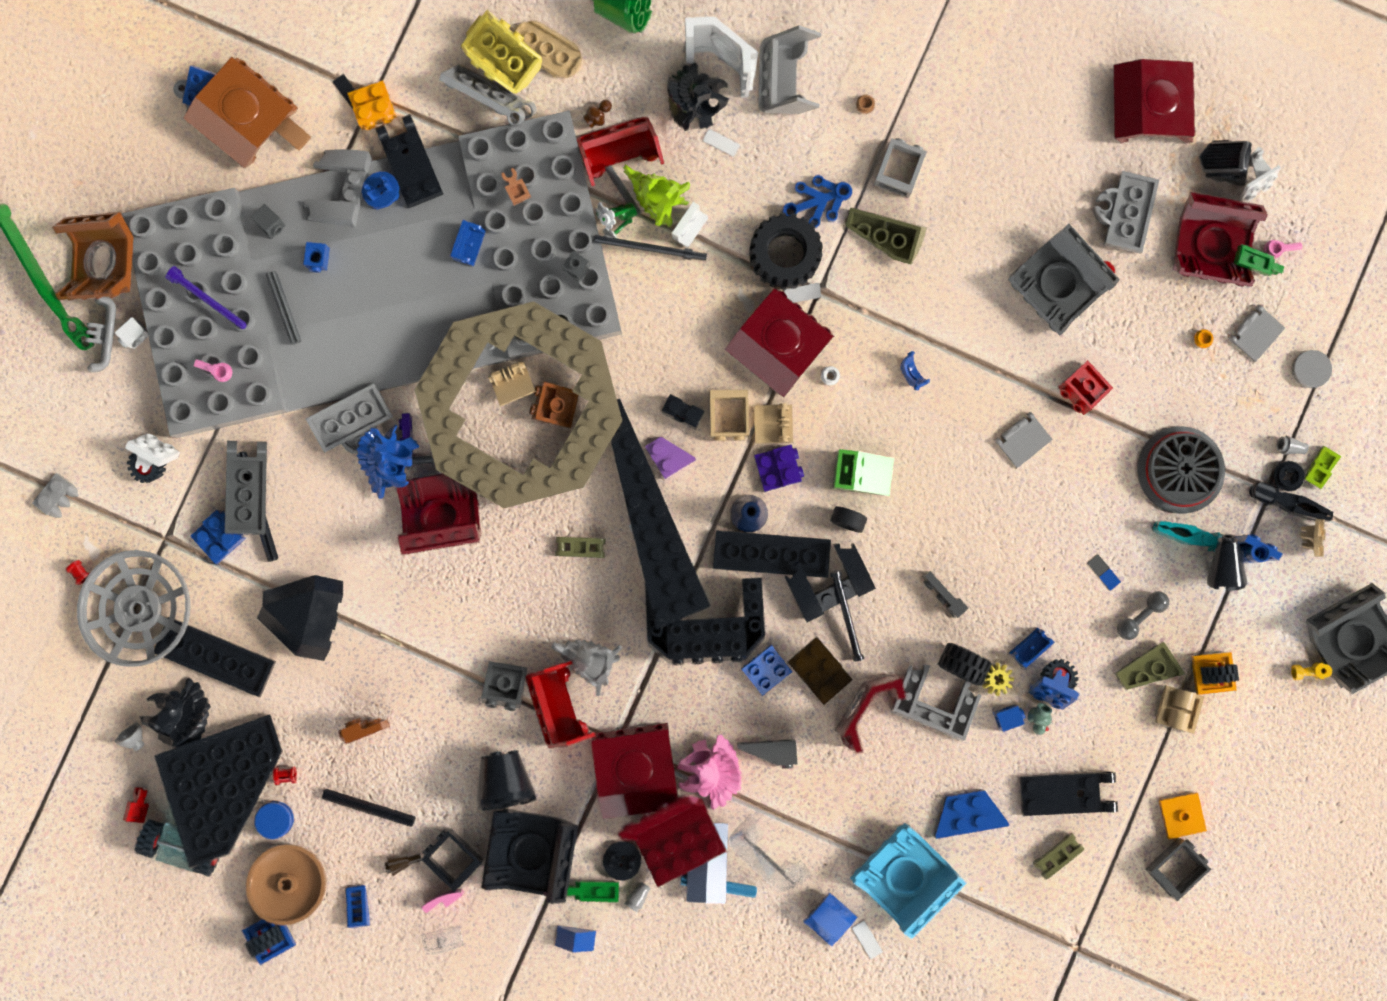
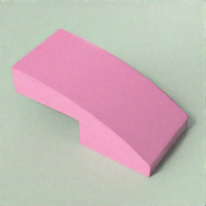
M457 889L455 892L451 890L427 901L421 908L427 913L440 902L447 908L464 894V890Z

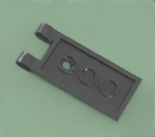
M227 440L225 534L265 535L267 442L257 441V457H237V441ZM244 474H249L250 479L244 480L242 476Z

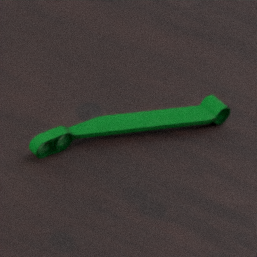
M1 203L0 227L39 295L60 319L63 331L79 349L88 350L94 347L95 343H89L88 346L82 343V336L93 339L94 336L86 334V330L89 329L79 318L71 317L67 314L18 227L10 218V208L6 204ZM69 321H72V322L75 323V325H76V330H75V331H73V330H71V329L69 328V326H68Z

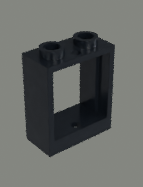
M450 828L447 832L443 830L436 837L438 842L434 846L430 844L422 852L425 856L421 860L455 892L483 863L484 859ZM449 837L474 860L456 880L431 857Z

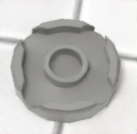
M1309 350L1301 353L1292 365V373L1294 379L1303 387L1316 388L1329 381L1332 375V364L1324 353L1317 350Z

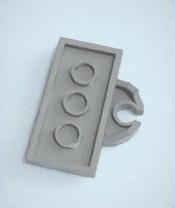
M1122 171L1117 188L1106 189L1096 198V202L1104 201L1108 204V210H1103L1099 206L1093 208L1096 219L1108 227L1104 245L1139 254L1143 252L1159 179Z
M374 383L306 418V421L324 453L342 444L350 453L358 454L356 449L359 447L360 437L364 436L365 432L370 431V428L377 429V425L393 416Z

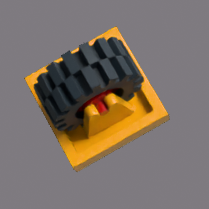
M1232 652L1191 656L1197 695L1237 691L1236 681H1239L1237 664H1233Z

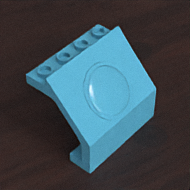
M905 822L850 877L853 883L866 891L900 926L899 929L911 939L967 884L954 868Z

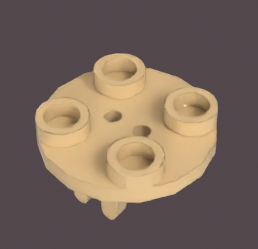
M1316 519L1315 525L1301 527V531L1306 533H1301L1300 537L1303 541L1307 542L1301 544L1302 548L1314 550L1315 557H1324L1325 519Z

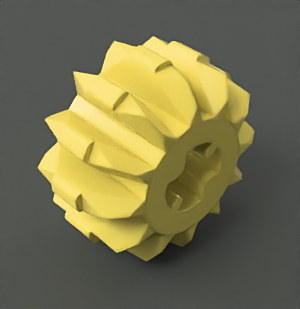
M995 663L994 667L991 666L984 680L986 683L982 685L984 689L989 687V694L995 692V695L999 696L1000 690L1003 694H1007L1005 687L1012 689L1013 686L1008 683L1009 681H1014V678L1008 677L1012 674V670L1006 671L1007 665L1003 664L1000 668V664ZM994 676H999L1000 683L996 682Z

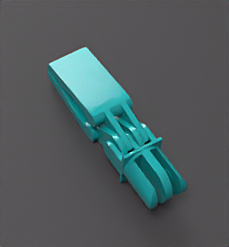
M1165 521L1155 522L1152 528L1153 532L1184 545L1208 546V552H1215L1217 541L1223 536L1220 532L1211 534L1193 525ZM1167 528L1183 530L1189 536L1182 537Z

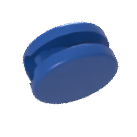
M273 801L263 805L255 815L256 830L267 839H278L291 830L294 824L293 811L287 804L280 801Z

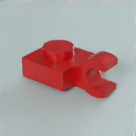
M143 787L134 788V800L127 802L123 817L124 821L145 822L149 804L144 801L148 790H143Z

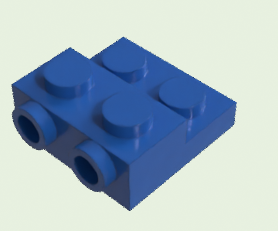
M215 510L202 522L203 525L190 535L215 564H219L246 539L243 534H225L224 510Z

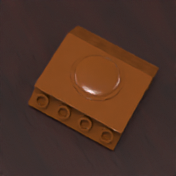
M231 57L197 94L183 119L243 168H247L255 162L257 158L255 155L264 142L285 119L296 113L298 107L291 99L281 94L275 86L264 80L261 74L252 70L245 61L238 57L235 59Z

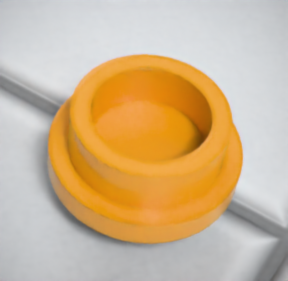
M1202 329L1194 335V343L1199 348H1208L1213 343V334L1209 330Z

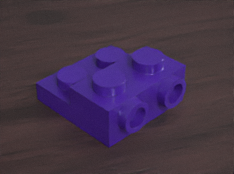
M792 444L754 455L764 492L802 482L801 478L804 477L802 466L798 467L796 459H799L797 448H793Z

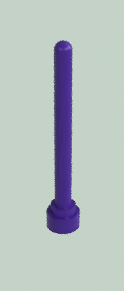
M176 266L171 267L166 273L165 278L168 281L176 284L179 283L240 329L246 328L247 325L243 320L185 279L182 271Z

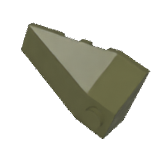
M850 207L846 227L872 243L890 258L912 265L922 247L927 227L852 207Z

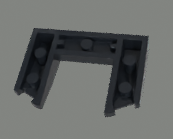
M839 543L833 544L848 576L842 579L846 599L848 600L856 595L860 597L876 589L855 544L851 543V548H840ZM799 562L794 565L798 569L791 578L785 576L793 597L807 623L824 615V611L840 604L835 584L818 592H813Z

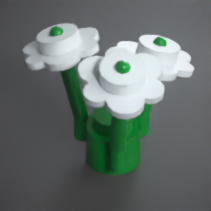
M599 202L597 204L598 208H596L598 219L606 226L603 230L605 237L617 238L616 235L625 226L632 223V218L637 215L635 206L630 202L610 209L604 207ZM618 216L621 221H625L615 231L609 230L616 223L614 217Z

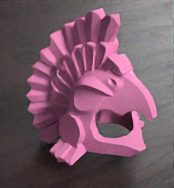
M717 735V741L713 744L711 750L707 748L706 740L692 744L694 752L682 759L677 766V769L695 773V775L689 776L686 782H679L680 788L686 792H698L699 795L704 797L710 795V807L713 810L718 806L724 807L726 801L731 800L732 794H737V791L741 789V771L739 770L740 766L738 765L736 751L727 739H724L722 735Z

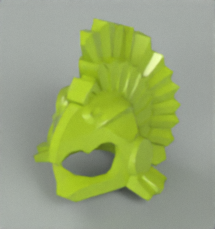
M625 164L623 167L624 173L632 181L633 192L636 194V200L640 202V207L644 208V213H649L650 218L655 219V225L657 226L664 224L668 227L673 224L671 217L672 206L688 205L689 201L684 200V197L680 195L690 189V183L686 182L680 185L674 180H667L666 177L657 176L655 173L645 175L634 171Z

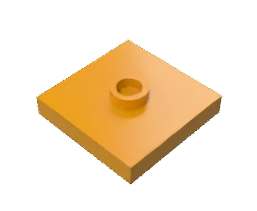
M1197 792L1159 800L1167 839L1207 831Z

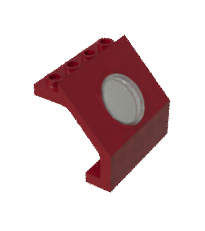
M890 674L862 683L835 729L841 735L843 745L847 749L849 748L855 754L863 752L857 725L876 694L888 691V695L898 700L907 698L900 677Z

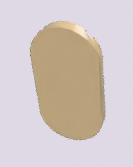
M530 20V22L520 23L514 30L524 37L523 41L542 57L541 68L558 78L572 77L580 70L582 55L579 47L546 25Z

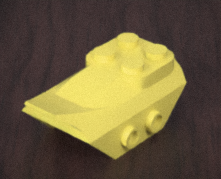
M486 10L482 16L479 15L466 32V39L462 43L461 48L471 59L470 63L477 69H483L485 71L483 73L484 76L489 80L497 81L514 94L526 88L541 68L542 57L523 41L524 37L517 31L512 32L509 29L510 24L502 18L499 20L489 10Z

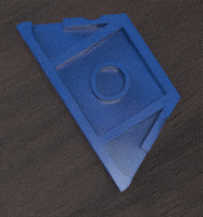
M985 790L961 793L945 797L938 828L935 831V838L991 830L1010 825Z

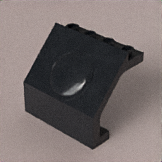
M505 808L503 811H493L481 889L485 891L510 889L543 895L547 897L546 902L549 904L566 903L578 825L559 817Z

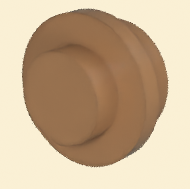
M870 95L860 96L856 102L857 110L863 114L871 113L875 107L874 99Z

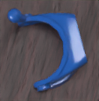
M911 351L907 353V356L902 361L900 370L908 384L915 391H918L921 387L929 384L930 379H925L921 376L914 363L913 356L915 352Z

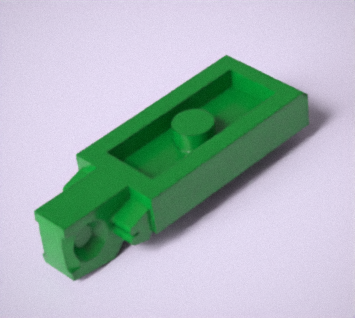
M1238 245L1234 264L1265 276L1283 274L1285 266L1275 263L1274 256L1246 245Z
M575 881V885L568 886L567 895L575 896V900H579V902H619V881Z

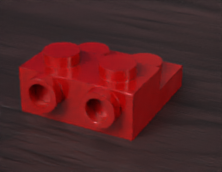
M1088 360L1058 386L1061 396L1069 399L1073 403L1074 410L1083 415L1091 411L1113 389Z

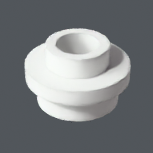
M828 366L823 369L821 379L826 385H834L840 379V372L837 368ZM832 373L834 378L828 379L827 374Z

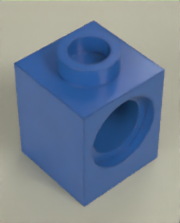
M306 242L303 265L310 272L321 273V270L327 271L330 248L323 243ZM320 254V260L313 262V257Z
M1011 705L993 712L999 731L1005 732L1025 724L1023 720L1026 718L1024 711L1018 705Z

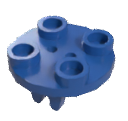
M388 172L373 173L363 183V199L376 210L390 206L400 197L398 181Z

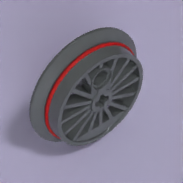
M1176 426L1158 432L1147 441L1138 459L1137 473L1140 486L1151 502L1168 512L1186 514L1205 508L1217 497L1225 479V463L1219 447L1208 435L1191 427ZM1182 437V442L1178 443L1176 438ZM1188 438L1193 439L1194 442L1188 441ZM1171 441L1173 451H1171L1165 443ZM1199 443L1205 446L1197 455H1195ZM1182 446H1185L1187 448L1186 455L1182 454L1181 452ZM1162 449L1172 460L1159 455V450ZM1207 451H1209V453L1212 456L1210 458L1196 462ZM1155 459L1160 460L1166 464H1169L1172 467L1154 466ZM1214 461L1215 468H1197L1199 465ZM1154 470H1165L1172 472L1164 474L1159 477H1155ZM1199 472H1215L1214 479ZM1173 476L1162 488L1159 486L1157 481ZM1199 479H1202L1212 485L1209 489H1207L1206 486ZM1176 481L1172 491H1165ZM1194 483L1202 492H1197Z

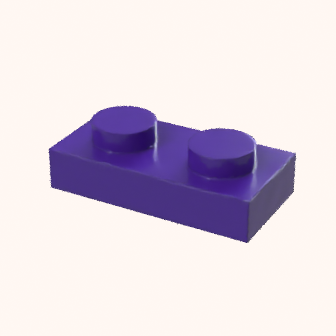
M402 413V419H399V430H402L403 436L399 441L409 437L413 438L412 415L410 413Z

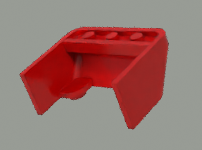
M639 117L584 134L577 138L578 147L591 186H595L594 179L603 176V173L606 171L605 167L640 156L647 162L658 158L661 165L665 164L657 134L648 117Z
M572 660L526 675L528 690L544 741L549 749L569 746L595 736L594 732L588 733V727L585 722L576 718L567 690L566 682L569 681L571 675L567 666L573 664Z

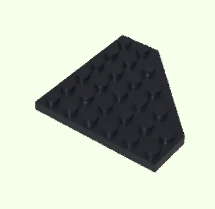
M270 714L154 755L189 869L229 855L283 753Z

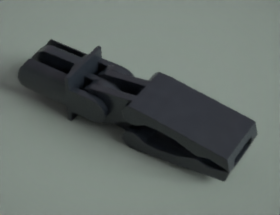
M1261 482L1252 485L1249 489L1250 496L1255 500L1265 503V506L1275 505L1290 515L1315 521L1316 519H1325V522H1329L1333 518V511L1305 496L1279 492V486L1274 487ZM1296 504L1306 506L1313 513L1304 511L1300 506H1297Z

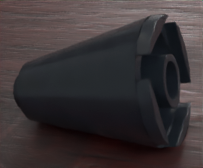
M1223 535L1217 541L1207 577V585L1219 590V586L1226 587V591L1244 589L1248 580L1239 541L1233 535Z

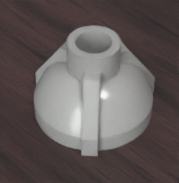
M138 722L129 726L120 733L115 742L122 747L133 748L134 751H138L144 746L142 727Z

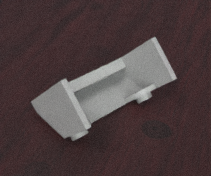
M798 25L769 36L762 41L759 64L758 106L760 111L772 114H801L819 108L818 103L806 100L803 95H796L797 60L806 55L808 41L821 37L820 32Z

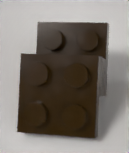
M817 636L787 661L823 705L853 680Z

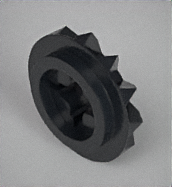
M1285 461L1275 468L1272 477L1275 480V485L1279 486L1280 490L1290 492L1302 486L1305 475L1299 464L1293 461ZM1286 473H1294L1290 477L1291 482L1289 479L1283 480V478L1286 476Z

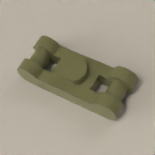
M556 537V543L558 544L555 556L605 558L603 545H605L606 539ZM565 543H571L570 551H565ZM590 544H596V552H590Z
M1073 833L1066 835L1061 842L1033 862V865L1040 869L1041 875L1045 880L1049 879L1084 851L1085 848L1082 844H1078ZM1068 845L1072 847V850L1070 852H1068L1066 849ZM1049 860L1053 864L1050 868L1046 866Z

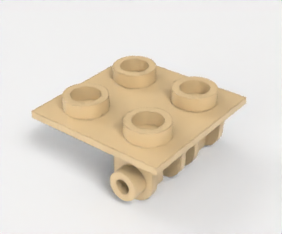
M517 361L511 367L501 368L502 371L491 372V375L488 376L500 407L536 392L524 361Z
M786 403L779 405H754L755 444L793 443L792 405H787Z

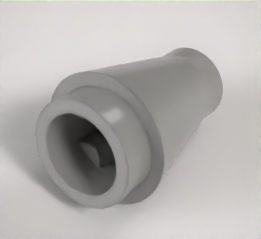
M1282 436L1278 439L1277 450L1282 454L1305 455L1308 451V444L1290 436Z
M641 882L626 897L627 900L624 904L637 913L639 909H642L651 888Z

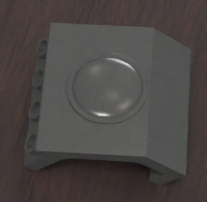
M1068 223L1021 265L1008 280L1011 282L1012 287L1023 295L1024 300L1034 307L1037 314L1044 318L1051 330L1060 336L1093 302L1108 290L1113 289L1120 279Z
M1373 583L1306 619L1310 640L1324 663L1331 666L1332 676L1340 689L1344 687L1352 695L1387 675V615L1380 604V601L1386 599L1384 591Z

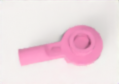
M1270 240L1264 246V253L1272 255L1276 259L1286 251L1301 250L1302 243L1284 244L1277 240Z
M198 359L194 362V367L211 372L213 377L219 382H226L232 376V368L227 363L212 365Z

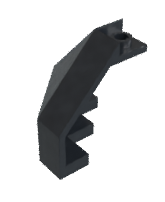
M313 575L263 591L262 607L257 619L295 656L325 661L332 644L330 637L332 631L335 630L338 619V603H341L343 598V581Z

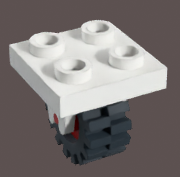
M145 434L130 440L125 447L132 452V455L128 457L130 460L127 461V464L130 467L127 469L128 471L132 470L131 477L136 476L134 480H140V483H150L164 475L163 472L166 471L164 466L177 459L180 454L178 450L174 449V446L161 442L152 434Z

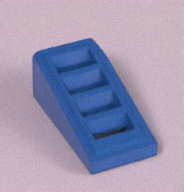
M366 885L347 887V928L370 926ZM361 892V896L352 897L351 893ZM353 901H361V904L353 905ZM362 909V912L354 913L353 910ZM362 917V921H355L354 918Z

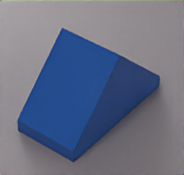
M558 926L555 946L572 953L594 951L596 930Z

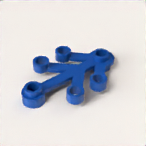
M821 175L814 176L812 181L814 187L820 188L823 186L831 190V192L825 194L806 186L804 182H798L795 185V192L797 194H807L814 198L797 205L787 203L784 205L782 212L786 213V216H791L786 212L788 209L793 210L794 214L817 206L813 217L809 220V224L812 220L818 222L815 225V229H817L827 202L835 199L832 209L826 214L827 221L835 222L842 201L848 200L852 195V187L848 183L839 182L835 184L825 180ZM815 179H820L822 183L816 184ZM802 185L804 190L799 191L797 187ZM844 189L846 194L841 195L839 190ZM830 213L835 214L834 219L829 218Z

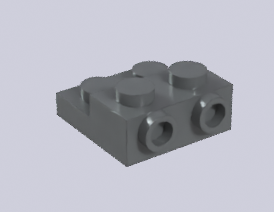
M489 661L481 696L482 703H485V706L490 708H496L497 705L504 706V709L508 711H515L516 708L520 709L527 667Z

